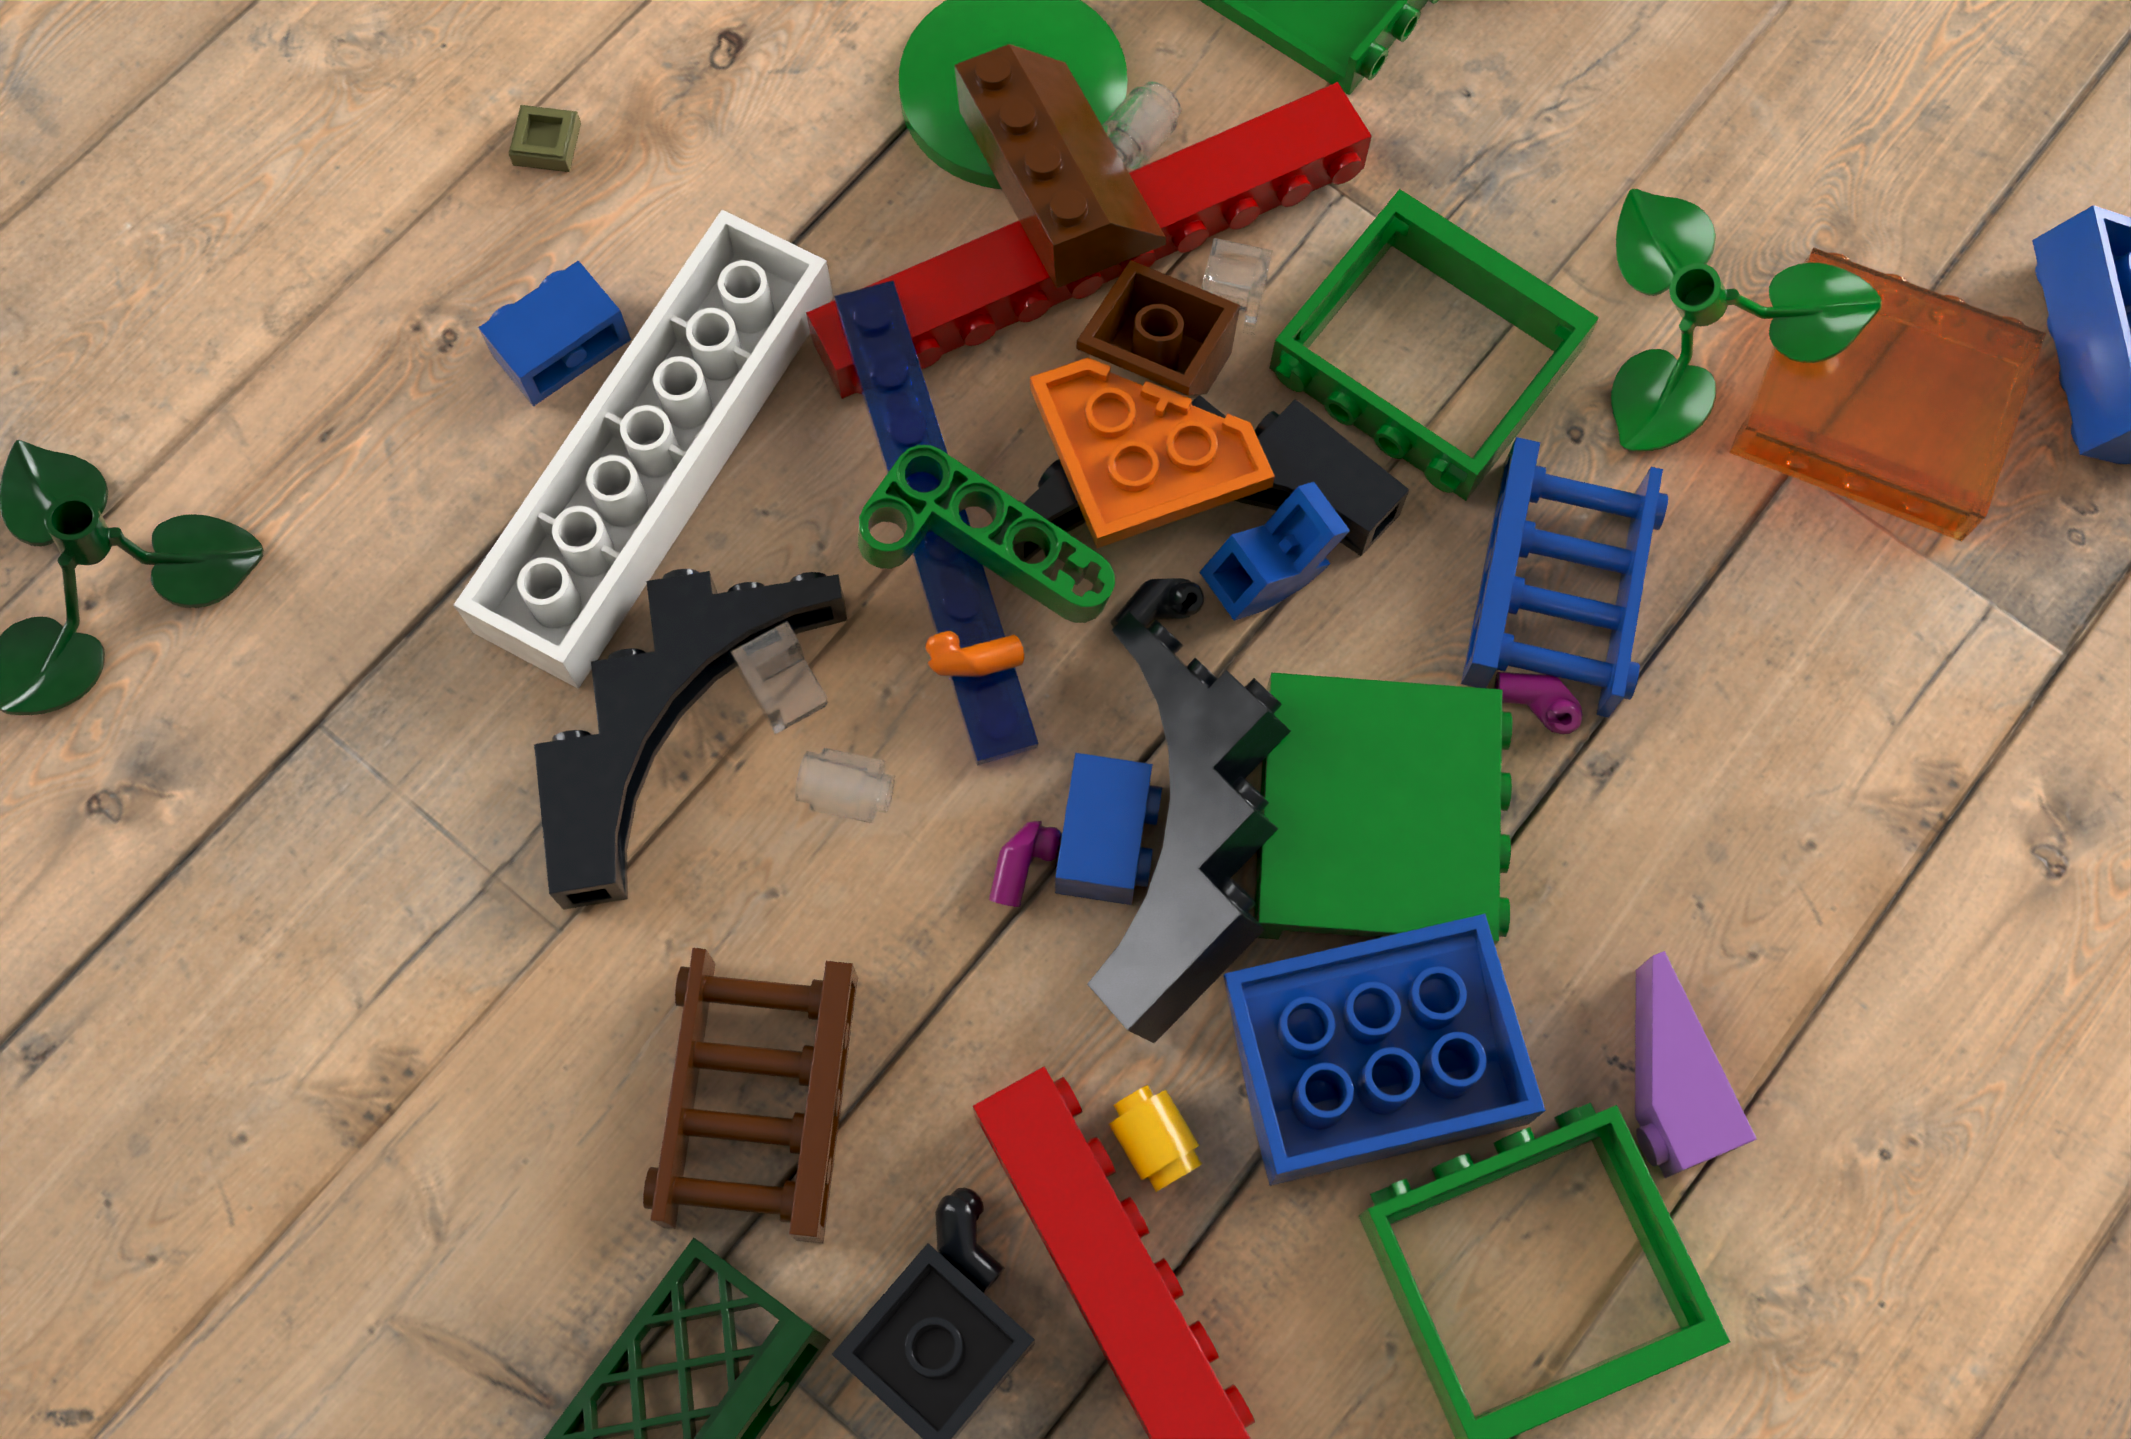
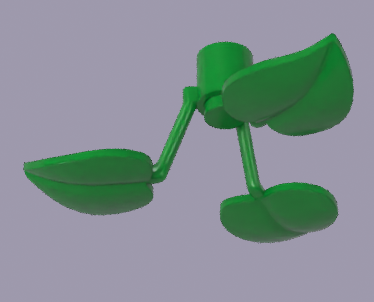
M1631 189L1624 201L1617 225L1616 255L1618 266L1627 283L1638 292L1648 296H1655L1669 289L1671 300L1682 317L1679 324L1681 330V353L1677 360L1666 350L1650 349L1630 357L1621 366L1611 391V406L1618 427L1621 446L1628 451L1637 452L1663 449L1684 440L1703 425L1714 407L1716 381L1708 370L1699 366L1689 365L1693 355V331L1696 326H1708L1718 321L1726 312L1728 305H1735L1761 319H1772L1769 327V337L1774 348L1783 356L1800 363H1817L1837 356L1854 342L1880 311L1882 306L1880 295L1869 283L1854 273L1833 265L1810 262L1788 267L1775 275L1769 286V298L1773 307H1764L1740 295L1736 289H1725L1716 270L1707 265L1715 248L1716 233L1711 219L1703 209L1683 199L1655 195L1639 189Z

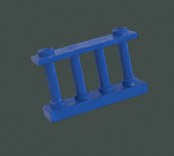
M1516 437L1503 466L1461 684L1476 688H1487L1496 670L1505 672L1507 667L1511 666L1601 687L1597 715L1609 718L1623 699L1630 700L1632 698L1639 677L1640 665L1637 662L1631 661L1652 532L1653 529L1659 530L1661 528L1668 505V494L1659 493L1663 469L1650 467L1635 493L1546 474V467L1536 465L1541 442ZM1539 498L1631 518L1626 548L1535 529L1536 523L1526 520L1529 502L1538 503ZM1529 553L1621 573L1616 605L1525 585V578L1515 576L1518 558H1527ZM1518 609L1611 629L1606 662L1515 642L1513 634L1504 633L1508 613L1516 615Z

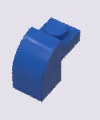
M1315 482L1298 486L1264 525L1232 534L1199 573L1235 621L1267 610L1309 584L1330 565L1326 556L1350 530Z

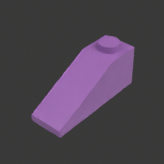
M1665 951L1653 955L1636 969L1635 1117L1640 1125L1636 1129V1136L1645 1158L1652 1166L1659 1165L1664 1178H1667L1757 1140Z

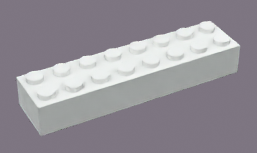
M724 210L720 211L454 603V607L474 634L579 689L592 669L591 661L598 660L647 584L646 581H649L810 334L806 312L825 305L832 300L833 293L825 259Z

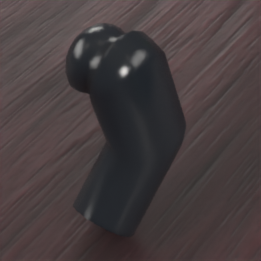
M1150 579L1140 586L1111 620V624L1114 628L1128 612L1134 615L1146 627L1153 619H1183L1190 617L1201 610L1204 604L1203 591L1199 585L1188 579Z

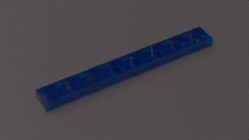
M894 280L834 296L835 307L887 474L898 458L908 448L916 445H931L947 453ZM926 472L911 474L906 479L907 484L918 492H930L939 486L938 480ZM963 509L959 515L962 521L970 526L966 510ZM929 530L913 552L912 557L936 634L945 631L956 633L959 636L961 648L1005 637L983 565ZM1015 667L981 677L949 676L977 766L1038 747L1037 736Z

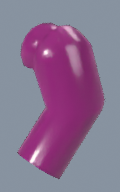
M1497 672L1494 689L1503 690L1502 703L1526 704L1543 725L1554 733L1570 734L1581 725L1582 707L1558 677L1542 674Z
M1042 821L1027 822L1000 850L989 900L1007 906L1020 907L1030 864L1034 857L1041 858L1044 861H1052L1057 858L1062 838L1060 830L1055 827L1042 826Z

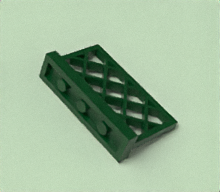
M693 1238L544 1439H606L634 1433V1439H648V1430L682 1424L683 1439H760L830 1339L700 1241ZM702 1261L718 1274L720 1303L685 1309L683 1285ZM731 1284L748 1297L733 1300ZM672 1301L673 1312L662 1314ZM762 1307L779 1320L762 1345L737 1350L734 1312ZM721 1315L725 1352L690 1359L687 1321ZM674 1324L677 1362L642 1368L641 1341L651 1328ZM628 1360L629 1371L618 1373ZM750 1360L740 1374L739 1361ZM726 1364L728 1392L717 1406L694 1410L691 1371ZM678 1373L681 1413L646 1419L643 1380ZM630 1383L633 1422L598 1428V1399L607 1387ZM707 1419L696 1435L695 1421ZM584 1420L585 1431L574 1433Z

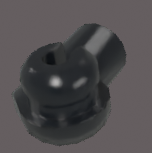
M965 1187L957 1188L951 1195L941 1199L935 1212L937 1250L977 1288L985 1293L1005 1268L977 1244L976 1221L984 1211L981 1197L972 1189Z

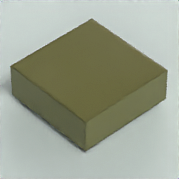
M520 105L509 150V157L513 166L570 172L581 127L578 112Z

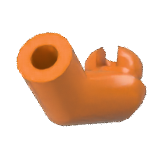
M945 631L931 636L925 644L926 652L931 658L927 664L940 676L981 677L1020 666L1024 662L1022 643L1014 634L961 648L959 636L952 631Z

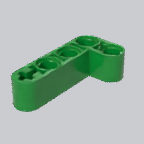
M916 445L908 448L895 462L865 504L859 516L858 547L862 557L873 566L880 569H892L902 565L911 557L927 532L931 530L1062 618L1074 623H1086L1096 619L1103 612L1115 586L1114 571L1111 564L1102 555L941 449L931 445ZM926 472L938 480L939 486L930 492H918L907 484L906 479L911 474ZM968 507H980L990 514L993 522L983 528H973L962 521L959 513ZM881 522H892L903 530L904 536L895 543L884 544L877 541L871 535L870 529ZM1031 541L1043 549L1046 558L1039 563L1028 564L1021 561L1015 555L1013 547L1017 543ZM1057 559L1065 564L1062 570L1059 569L1056 579L1053 581L1049 577L1052 574ZM1084 578L1089 580L1093 586L1091 590H1088L1080 597L1072 589L1074 584L1078 585Z

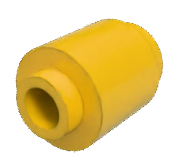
M1146 1085L1113 1105L1119 1117L1108 1125L1141 1181L1148 1178L1156 1192L1202 1165L1194 1150L1200 1145L1167 1090L1154 1096L1149 1086Z

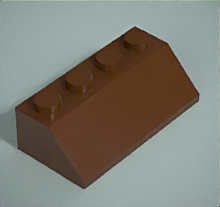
M1007 44L954 65L960 113L1056 289L1166 245V237L1065 62Z

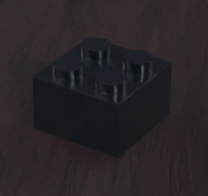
M927 1243L832 1355L922 1439H956L1035 1345V1339Z

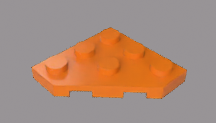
M1089 357L1030 377V390L1096 548L1273 487L1275 475L1252 424L1228 413L1223 418L1192 405L1191 398L1148 381L1141 385L1111 373V366Z

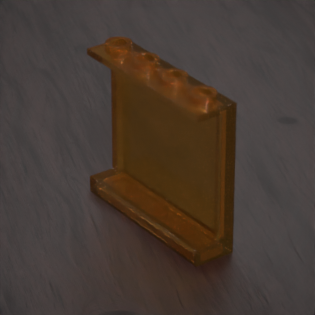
M1813 247L1804 263L1833 265L1861 277L1880 295L1882 300L1881 309L1847 349L1826 361L1817 363L1792 361L1773 347L1748 417L1736 433L1729 453L1962 542L1987 516L2046 333L2026 326L2016 318L1993 314L1969 305L1956 296L1936 293L1909 283L1899 275L1885 274L1852 262L1842 254L1828 253Z

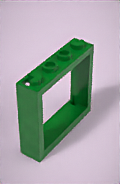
M1399 189L1275 339L1269 369L1275 372L1277 378L1287 388L1295 392H1305L1323 404L1328 414L1339 423L1348 426L1354 425L1372 437L1378 448L1388 456L1395 459L1403 458L1421 470L1434 487L1446 493L1453 492L1467 501L1585 348L1599 317ZM1392 246L1554 351L1549 360L1472 458L1308 349Z
M1591 1103L1579 1108H1573L1554 1117L1559 1128L1558 1130L1535 1138L1531 1127L1515 1132L1493 1143L1498 1153L1497 1155L1474 1164L1469 1153L1450 1159L1432 1168L1436 1178L1435 1181L1416 1189H1411L1407 1178L1392 1183L1386 1188L1371 1193L1370 1196L1375 1206L1366 1209L1359 1215V1219L1455 1439H1509L1731 1342L1617 1105L1598 1113L1595 1112ZM1592 1141L1678 1322L1679 1328L1474 1416L1391 1225Z

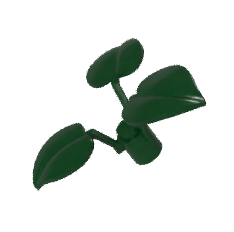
M16 440L10 450L1 477V515L8 530L18 540L31 546L40 547L55 542L61 553L58 558V564L62 569L67 617L64 626L49 617L37 616L26 618L12 624L1 634L0 710L10 715H38L56 711L79 700L98 681L104 666V648L97 638L76 632L80 624L75 573L77 565L97 564L107 556L112 546H118L140 563L154 565L151 571V583L160 597L176 606L200 608L220 602L239 587L261 561L264 551L262 544L248 531L228 521L206 515L191 514L172 517L158 524L152 533L154 552H147L127 539L120 528H108L101 515L107 504L108 487L101 472L94 465L74 455L46 450L25 441Z

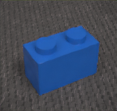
M579 260L565 270L551 273L541 282L538 288L514 304L500 307L487 322L478 327L494 359L532 406H535L631 340L620 309Z
M1075 753L1055 876V894L1132 905L1134 886L1148 887L1153 849L1140 847L1144 824L1157 825L1162 787L1150 785L1153 764Z

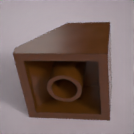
M1130 260L1077 339L1076 349L1185 395L1207 394L1232 353L1240 305Z

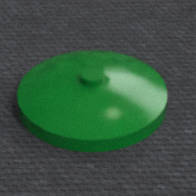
M946 0L924 17L909 37L904 48L898 76L900 103L906 126L914 141L929 159L940 168L964 181L983 187L1002 189L960 113L954 65L1007 44L1065 62L1107 136L1112 141L1122 122L1126 107L1127 66L1121 45L1112 29L1095 10L1081 0Z

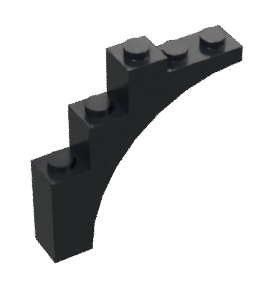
M1200 395L1192 401V405L1223 418L1226 417ZM1294 399L1280 415L1275 411H1271L1254 430L1275 475L1273 487L1234 501L1277 511L1298 486L1315 482L1350 530L1340 543L1360 556L1400 516L1409 489L1298 400ZM1058 459L1041 476L1038 482L1039 489L1023 504L1065 532H1069L1086 523L1060 459ZM1023 541L1013 547L1015 555L1023 562H1027L1042 549L1038 544L1031 541Z
M677 569L666 573L662 579L646 581L655 651L646 653L644 650L635 648L621 649L611 653L608 659L591 661L599 734L591 735L590 732L583 730H570L554 735L550 742L534 744L549 894L563 910L628 899V843L636 802L655 756L686 711L718 679L752 655L798 633L848 621L839 574L827 576L820 572H807L793 577L790 582L768 586L758 582H744L730 587L728 592L723 593L717 592L710 571L699 573L693 569Z
M1128 612L1112 631L1139 664L1157 701L1169 751L1170 802L1163 848L1147 895L1121 943L1087 985L1128 1031L1155 1043L1265 930L1248 912L1256 902L1231 877L1278 830L1261 812L1269 804L1268 800L1245 778L1291 730L1274 715L1282 704L1255 678L1246 686H1243L1227 670L1217 678L1197 658H1194L1188 665L1184 664L1175 655L1184 645L1159 621L1155 620L1147 628L1134 615Z

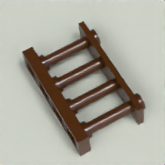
M692 948L690 967L681 966L676 981L675 1003L676 1006L683 1007L659 1167H650L647 1172L643 1193L644 1208L652 1209L650 1219L652 1222L664 1228L674 1229L676 1228L679 1205L780 1215L781 1222L790 1223L789 1235L796 1241L823 1244L858 976L853 963L826 961L823 980L813 979L811 986L714 976L716 963L708 951L701 948ZM718 1003L808 1012L809 1019L818 1020L814 1046L804 1045L802 1051L704 1042L709 1004ZM707 1069L798 1078L800 1086H809L805 1113L795 1112L793 1119L694 1109L699 1070ZM689 1136L790 1146V1153L800 1154L796 1181L786 1180L784 1187L683 1177Z

